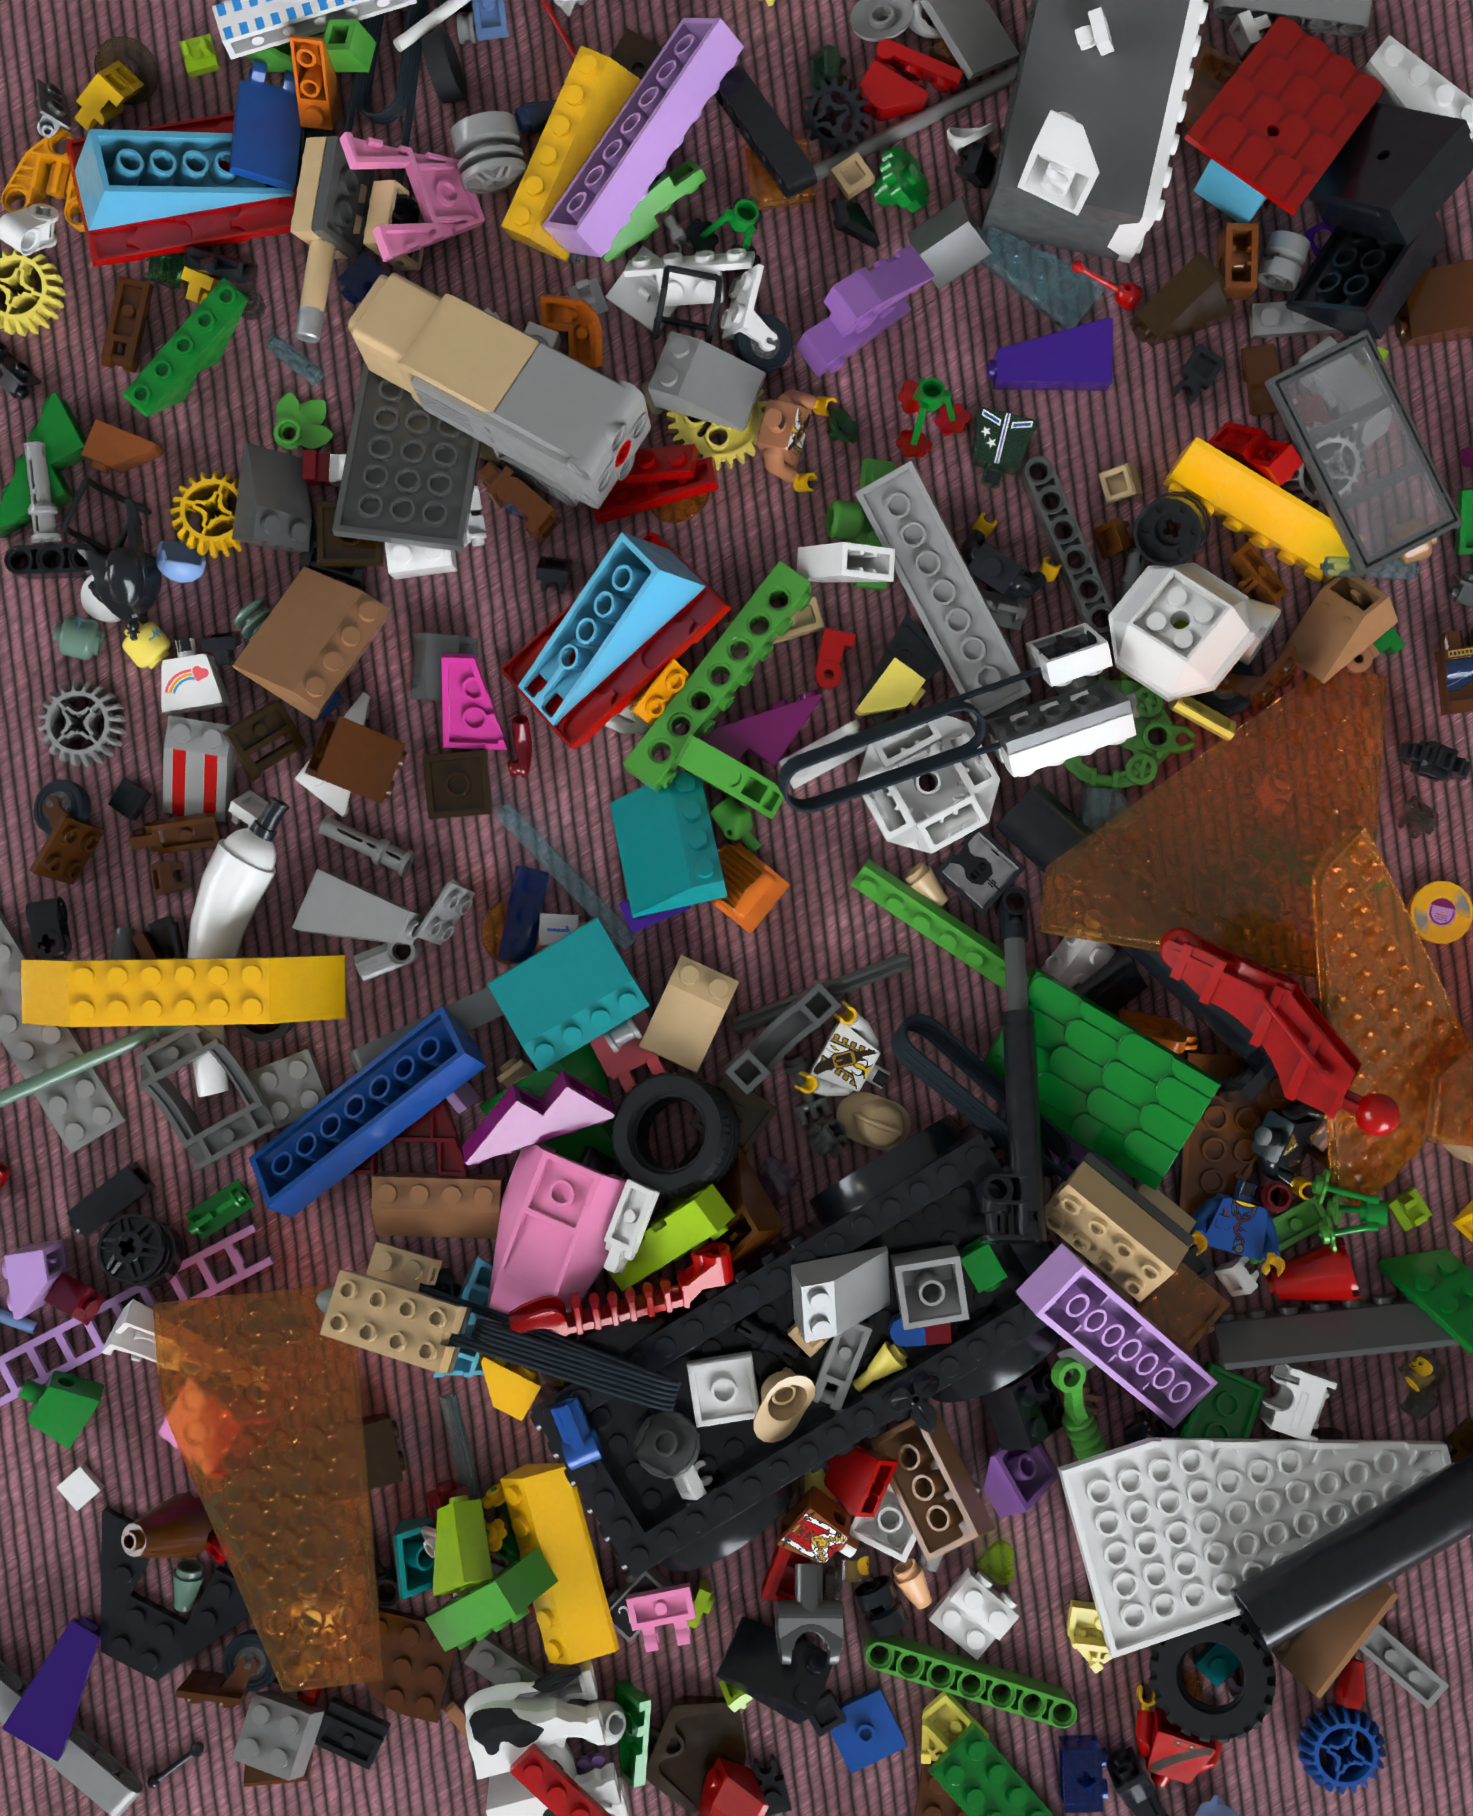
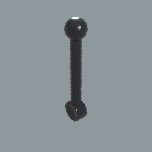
M195 1742L188 1753L158 1775L150 1776L147 1780L148 1787L153 1789L158 1787L163 1778L193 1756L199 1757L204 1751V1745L201 1742Z

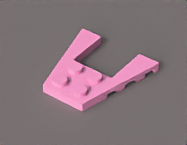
M344 132L339 138L350 169L405 168L425 223L382 224L373 230L383 262L477 228L485 221L476 193L468 192L462 186V175L458 169L460 160L427 152L425 155L414 153L411 147L400 145L398 148L383 145L382 140L368 137L366 140L354 138L351 132Z

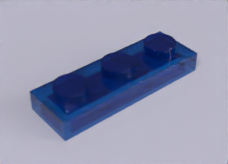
M516 866L498 960L519 964L534 955L540 924V913H542L549 878L548 872L526 866Z

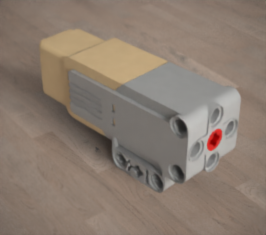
M392 273L389 277L381 274L349 320L348 328L371 372L410 392L414 400L428 413L492 447L499 464L503 468L507 465L518 478L569 506L576 507L581 501L590 507L599 509L616 482L624 480L629 474L634 463V454L651 430L645 397L631 383L622 380L617 383L480 308L462 301L451 294H445L441 298L397 273Z

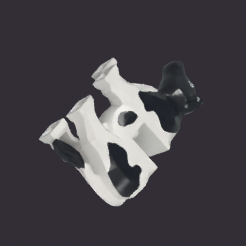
M591 1659L583 1661L580 1666L561 1665L548 1671L533 1682L498 1684L479 1690L471 1695L464 1704L468 1745L474 1761L477 1780L489 1777L486 1803L487 1816H556L510 1773V1766L533 1743L608 1813L615 1816H629L628 1799L622 1777H617L614 1762L606 1764L602 1769L594 1768L588 1773L578 1775L574 1755L566 1743V1739L569 1737H579L587 1739L598 1746L606 1744L605 1727L598 1702L587 1707L567 1703L571 1699H585L588 1701L598 1699V1685Z

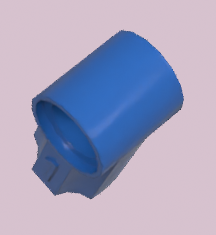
M578 1397L565 1399L552 1406L550 1411L562 1438V1451L569 1468L574 1470L603 1458V1450L594 1429H590Z

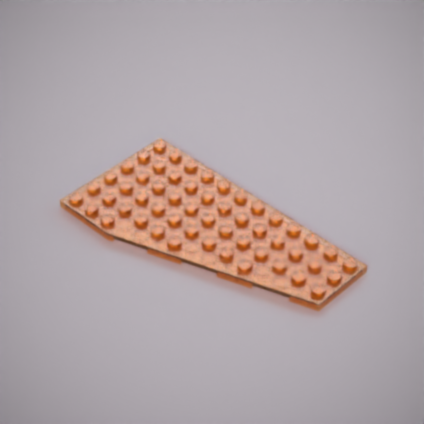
M335 1284L166 1301L153 1304L160 1405L283 1693L381 1681L384 1679L358 1347L320 1335L325 1316L316 1303L318 1294Z

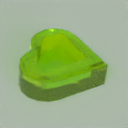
M1004 1540L992 1543L976 1561V1565L999 1585L1009 1584L1015 1577V1570L1012 1564L1014 1551L1011 1545Z

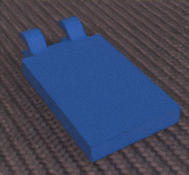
M254 59L253 68H250L248 72V82L240 80L237 86L229 173L293 192L297 181L301 138L298 103L295 97L294 72L285 70L284 79L281 78L279 87L264 83L267 63Z

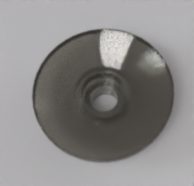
M116 36L105 41L95 55V75L118 60L125 66L126 63H131L135 68L134 75L144 86L135 96L123 104L136 105L148 100L156 91L159 82L158 66L150 50L140 41L127 36Z

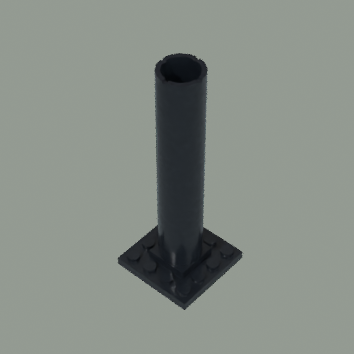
M1039 781L1022 797L1023 802H1017L998 823L996 828L1239 1056L1235 1061L1242 1068L1235 1072L1232 1070L1221 1080L1220 1084L1223 1088L1217 1094L1225 1102L1252 1100L1277 1074L1269 1055L1262 1044L1259 1048L1249 1044L1253 1034L1237 1018L1213 1003L1206 1005L1199 1002L1200 996L1182 978L1178 981L1169 977L1172 968L1162 961L1159 953L1161 938L1172 928L1190 929L1196 935L1205 938L1209 942L1211 941ZM1335 993L1324 997L1319 995L1316 999L1314 997L1310 999L1328 1020L1345 1003Z
M1473 1451L1231 1588L1230 1592L1234 1603L1238 1609H1241L1240 1614L1258 1643L1266 1651L1271 1650L1473 1534Z

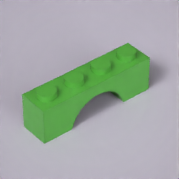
M329 19L325 34L308 36L324 39L335 72H369L377 42L357 19ZM290 42L245 55L252 63L254 59L267 63L266 72H285V70L294 72Z

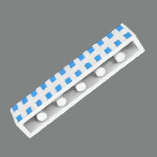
M225 0L221 4L212 6L222 42L232 60L290 42V35L311 36L326 31L329 19H357L360 21L418 2L417 0Z

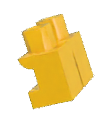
M118 60L99 71L76 100L82 107L74 119L87 131L94 129L98 123L103 126L123 112V103L135 96L144 84Z

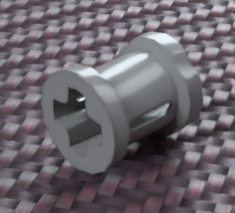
M632 1017L603 1034L614 1053L620 1051V1047L632 1039L643 1037Z

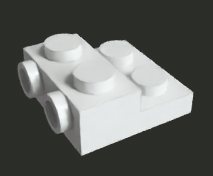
M968 1567L928 1614V1619L978 1660L995 1639L1001 1640L1020 1615L1016 1608L1017 1602L1008 1593L1003 1591L1000 1594L992 1587L993 1582L983 1572L978 1571L976 1574Z

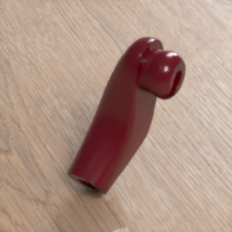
M519 715L512 719V736L517 760H509L507 765L511 777L521 775L522 778L528 776L531 767L532 740L528 717Z

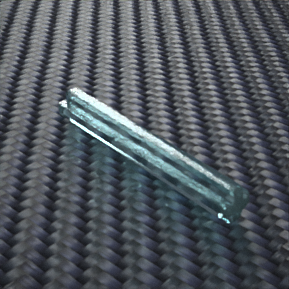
M1328 556L1320 564V570H1323L1325 576L1412 580L1421 571V568L1417 566V562L1405 564L1402 560L1396 559L1363 576H1359L1350 557Z
M455 1393L443 1395L440 1397V1403L459 1482L467 1485L471 1500L481 1499L482 1501L458 1396Z

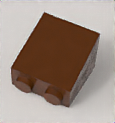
M1473 258L1424 271L1397 313L1395 333L1400 338L1401 347L1473 338Z
M328 714L305 774L382 804L384 798L388 799L393 791L395 782L392 781L396 768L400 769L405 761L406 752L403 750L406 744L344 717Z

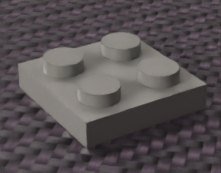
M311 1048L249 1071L252 1081L277 1125L275 1129L295 1122L329 1095Z

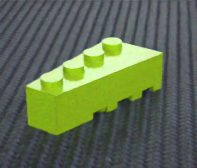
M710 1184L650 1219L638 1252L633 1260L627 1261L622 1273L607 1271L623 1292L626 1288L631 1287L651 1273L659 1271L672 1260L674 1262L679 1260L690 1249L692 1251L699 1249L709 1240V1237L712 1240L719 1238L728 1230L726 1224L735 1214L715 1186Z

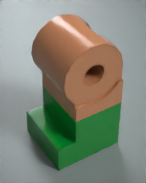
M1391 627L1343 667L1341 671L1348 675L1359 674L1366 671L1371 666L1373 659L1383 651L1389 656L1397 653L1406 645Z

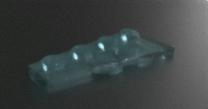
M993 226L985 234V238L994 254L980 263L1063 330L1076 327L1107 289L1106 286L1083 273H1074L1072 265L1057 259L1056 255L1047 251L1045 253L1031 247L1030 243Z

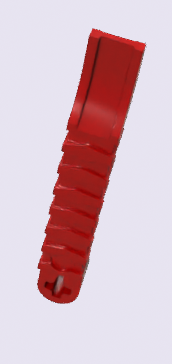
M713 1242L699 1250L693 1251L691 1253L692 1265L678 1273V1285L671 1286L669 1279L664 1277L661 1278V1290L654 1291L651 1283L646 1282L643 1284L642 1295L636 1296L634 1289L628 1287L625 1290V1299L618 1300L615 1291L608 1292L607 1303L600 1305L597 1293H591L589 1296L590 1308L586 1309L582 1308L579 1293L573 1292L570 1297L572 1309L570 1313H566L564 1302L556 1296L548 1295L533 1299L509 1312L510 1331L524 1333L536 1329H549L562 1336L576 1332L580 1335L584 1334L585 1330L593 1328L601 1330L602 1326L609 1324L617 1326L621 1321L629 1319L632 1322L637 1321L638 1317L645 1315L654 1317L657 1312L665 1310L667 1313L673 1312V1308L682 1306L690 1308V1302L703 1289L724 1286L733 1281L734 1273L730 1246L723 1242Z

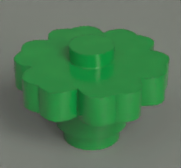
M898 145L884 152L881 155L883 162L879 165L882 174L876 179V183L872 185V192L876 201L882 207L895 206L896 204L901 208L907 207L911 213L926 206L929 203L927 195L930 194V189L926 176L920 172L918 161L908 150L903 152Z

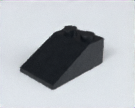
M743 1616L716 1676L799 1725L812 1717L833 1665L828 1664L826 1651L799 1637L795 1642L794 1650H792L791 1664L782 1665L778 1653L775 1628Z

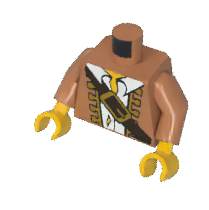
M790 389L781 394L778 400L769 399L767 401L757 438V445L768 472L788 483L793 482L796 492H813L814 490L808 486L807 481H817L815 473H797V466L812 413L811 410L813 409L816 415L830 417L827 405L829 402L837 403V400L833 397H815V395Z

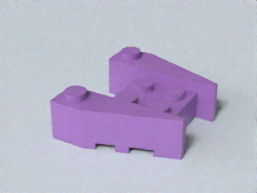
M912 245L897 251L888 260L882 258L876 261L874 269L869 271L865 266L833 285L823 301L831 311V314L828 318L805 331L795 346L817 377H820L827 371L830 374L838 371L845 365V359L911 311V308L903 298L935 277Z

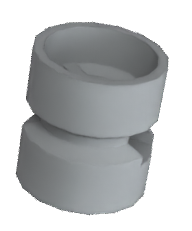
M1277 230L1272 232L1264 251L1267 257L1261 260L1258 268L1257 281L1273 290H1295L1302 272L1299 265H1303L1306 261L1311 246L1310 241L1306 237L1291 231Z

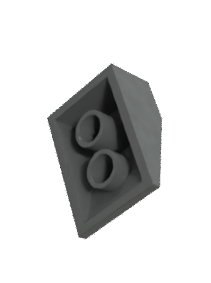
M244 443L232 535L233 540L285 553L309 552L312 515L307 484L302 479V458L251 443Z

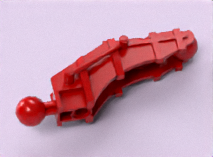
M1172 928L1163 935L1159 944V953L1162 961L1172 968L1169 977L1178 981L1182 978L1200 996L1199 1002L1206 1005L1210 1003L1217 1005L1237 1018L1252 1032L1253 1035L1249 1044L1258 1048L1262 1044L1278 1073L1285 1098L1291 1101L1297 1099L1328 1114L1327 1117L1334 1119L1339 1110L1343 1109L1355 1115L1356 1123L1367 1135L1386 1136L1397 1128L1401 1115L1397 1103L1391 1097L1381 1093H1371L1363 1097L1350 1090L1362 1062L1301 989V983L1247 957L1238 956L1237 953L1209 942L1205 938L1196 935L1190 929Z

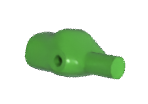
M732 796L719 803L710 812V815L728 839H740L752 854L762 847L751 833L753 820L750 810L741 806Z

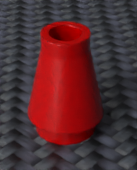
M1351 1658L1341 1671L1333 1692L1336 1695L1335 1703L1352 1709H1362V1702H1366L1364 1661Z

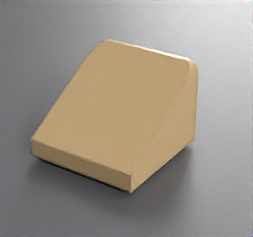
M1126 463L1098 474L1108 505L1143 494L1135 464Z

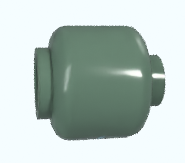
M70 615L66 617L63 623L58 622L56 624L53 641L58 642V649L61 654L87 661L94 655L98 656L100 654L105 632L100 630V626L95 620Z

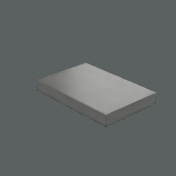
M919 0L968 80L1011 63L1020 55L987 0Z

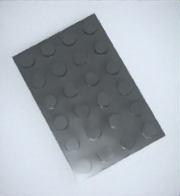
M365 361L361 373L332 528L334 536L463 552L482 442L425 411L414 400L410 392L371 372Z

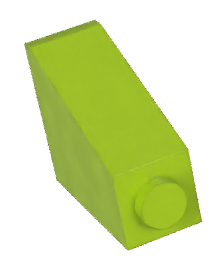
M468 1495L456 1496L449 1499L448 1505L437 1509L433 1596L464 1592L493 1579L481 1499L469 1500Z

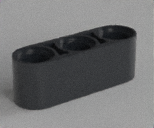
M86 543L17 545L7 550L4 556V563L8 571L24 579L89 577L92 575L89 566L83 567L82 561L84 557L78 553L77 548L105 555ZM60 554V564L52 569V558ZM24 556H28L29 563L26 568L21 570L19 567L20 560Z

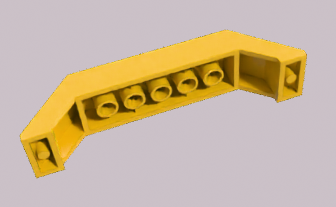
M346 955L94 960L22 959V1024L59 1027L276 1024L346 1019Z

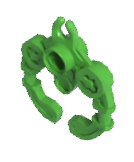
M1099 676V680L1091 682L1089 684H1093L1101 680H1104L1105 676ZM1121 677V680L1107 679L1122 694L1126 695L1133 692L1136 695V707L1140 714L1139 718L1134 719L1137 735L1127 738L1125 742L1118 744V746L1132 752L1134 756L1127 761L1125 771L1119 772V770L1113 769L1112 775L1097 774V768L1090 769L1084 765L1080 755L1066 759L1063 765L1072 775L1088 784L1089 789L1095 790V787L1111 788V791H1117V789L1136 785H1148L1155 779L1159 764L1170 753H1186L1195 748L1194 741H1190L1185 745H1179L1176 740L1177 735L1185 733L1189 738L1194 739L1196 732L1188 726L1173 724L1162 708L1164 704L1163 698L1145 686ZM1153 729L1161 730L1165 735L1164 744L1159 746L1151 744L1148 740V732Z

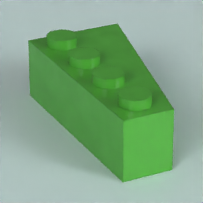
M537 1547L520 1561L517 1559L497 1574L496 1572L493 1573L492 1580L468 1589L446 1601L427 1616L425 1620L445 1652L456 1646L459 1650H462L475 1640L477 1642L482 1640L493 1630L498 1632L511 1621L515 1623L525 1617L530 1612L528 1606L557 1583L558 1579Z

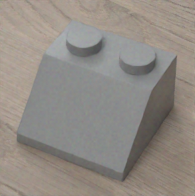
M954 1244L890 1255L894 1287L904 1330L969 1320L961 1259Z

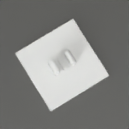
M644 246L635 255H649L651 258H659ZM623 272L605 297L653 332L654 318L656 317L659 302L657 276L625 277ZM664 306L663 316L670 317L678 306ZM661 322L660 330L665 325V323Z

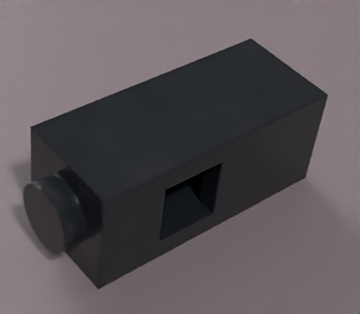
M137 1162L127 1165L66 1212L71 1218L69 1220L70 1224L77 1233L83 1234L87 1238L107 1225L156 1186Z

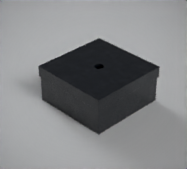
M1376 103L1308 194L1309 199L1314 202L1324 224L1408 247L1473 170V142L1469 135L1471 131L1467 121Z

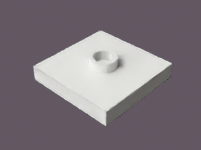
M751 1351L687 1361L696 1428L754 1419L759 1408V1400Z

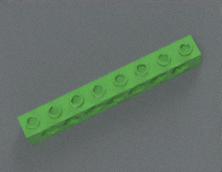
M779 561L688 678L684 687L678 691L664 712L624 761L623 764L630 774L656 793H658L661 787L667 788L676 776L675 769L678 767L674 762L689 735L691 734L697 738L703 736L705 738L712 731L716 723L714 719L718 713L728 710L735 699L733 694L740 685L744 687L748 684L755 672L752 669L758 661L764 662L769 657L774 648L772 643L778 635L783 637L793 624L791 618L798 610L802 612L812 599L810 581L783 562ZM777 598L785 599L788 602L785 607L780 609L772 607L771 603ZM757 623H764L768 626V629L762 634H756L751 630ZM738 648H745L749 651L748 655L743 659L734 658L732 653ZM719 673H725L730 676L729 680L724 684H716L712 681L714 676ZM700 698H706L710 701L709 706L703 710L695 709L693 704ZM680 723H686L691 726L689 732L685 735H676L674 728ZM666 748L671 751L669 758L664 761L654 759V755L659 749Z

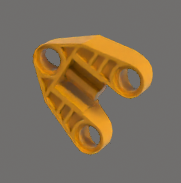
M59 129L54 136L44 137L25 152L1 195V203L9 213L18 210L12 209L11 205L14 201L21 198H26V203L21 209L27 208L32 204L42 203L43 199L46 198V194L58 200L66 198L64 207L65 219L75 230L85 232L83 222L78 223L73 220L75 215L80 213V207L67 152L64 154L56 153V146L59 140H74L75 138L69 131Z

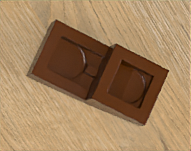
M1269 343L1242 348L1243 381L1247 382L1249 415L1257 416L1278 412L1264 384L1268 379L1280 374L1275 345Z

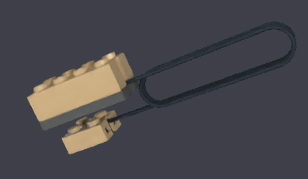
M913 1014L906 1018L891 1039L892 1050L896 1058L1009 1152L1007 1122L920 1052L910 1042L907 1032H915L925 1037L1007 1111L1005 1080L936 1019L924 1014ZM1040 1113L1041 1141L1060 1158V1163L1056 1164L1042 1152L1043 1176L1048 1177L1057 1174L1062 1178L1045 1202L1046 1225L1128 1294L1141 1302L1176 1272L1195 1239L1189 1233L1197 1221L1158 1189L1155 1191L1143 1183L1134 1189L1090 1152L1077 1163L1071 1158V1145L1067 1137ZM1069 1165L1073 1171L1072 1173H1067L1063 1168Z

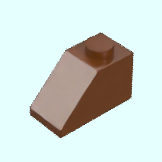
M95 419L81 455L91 461L90 467L108 474L111 469L121 474L161 457L164 450L149 440Z

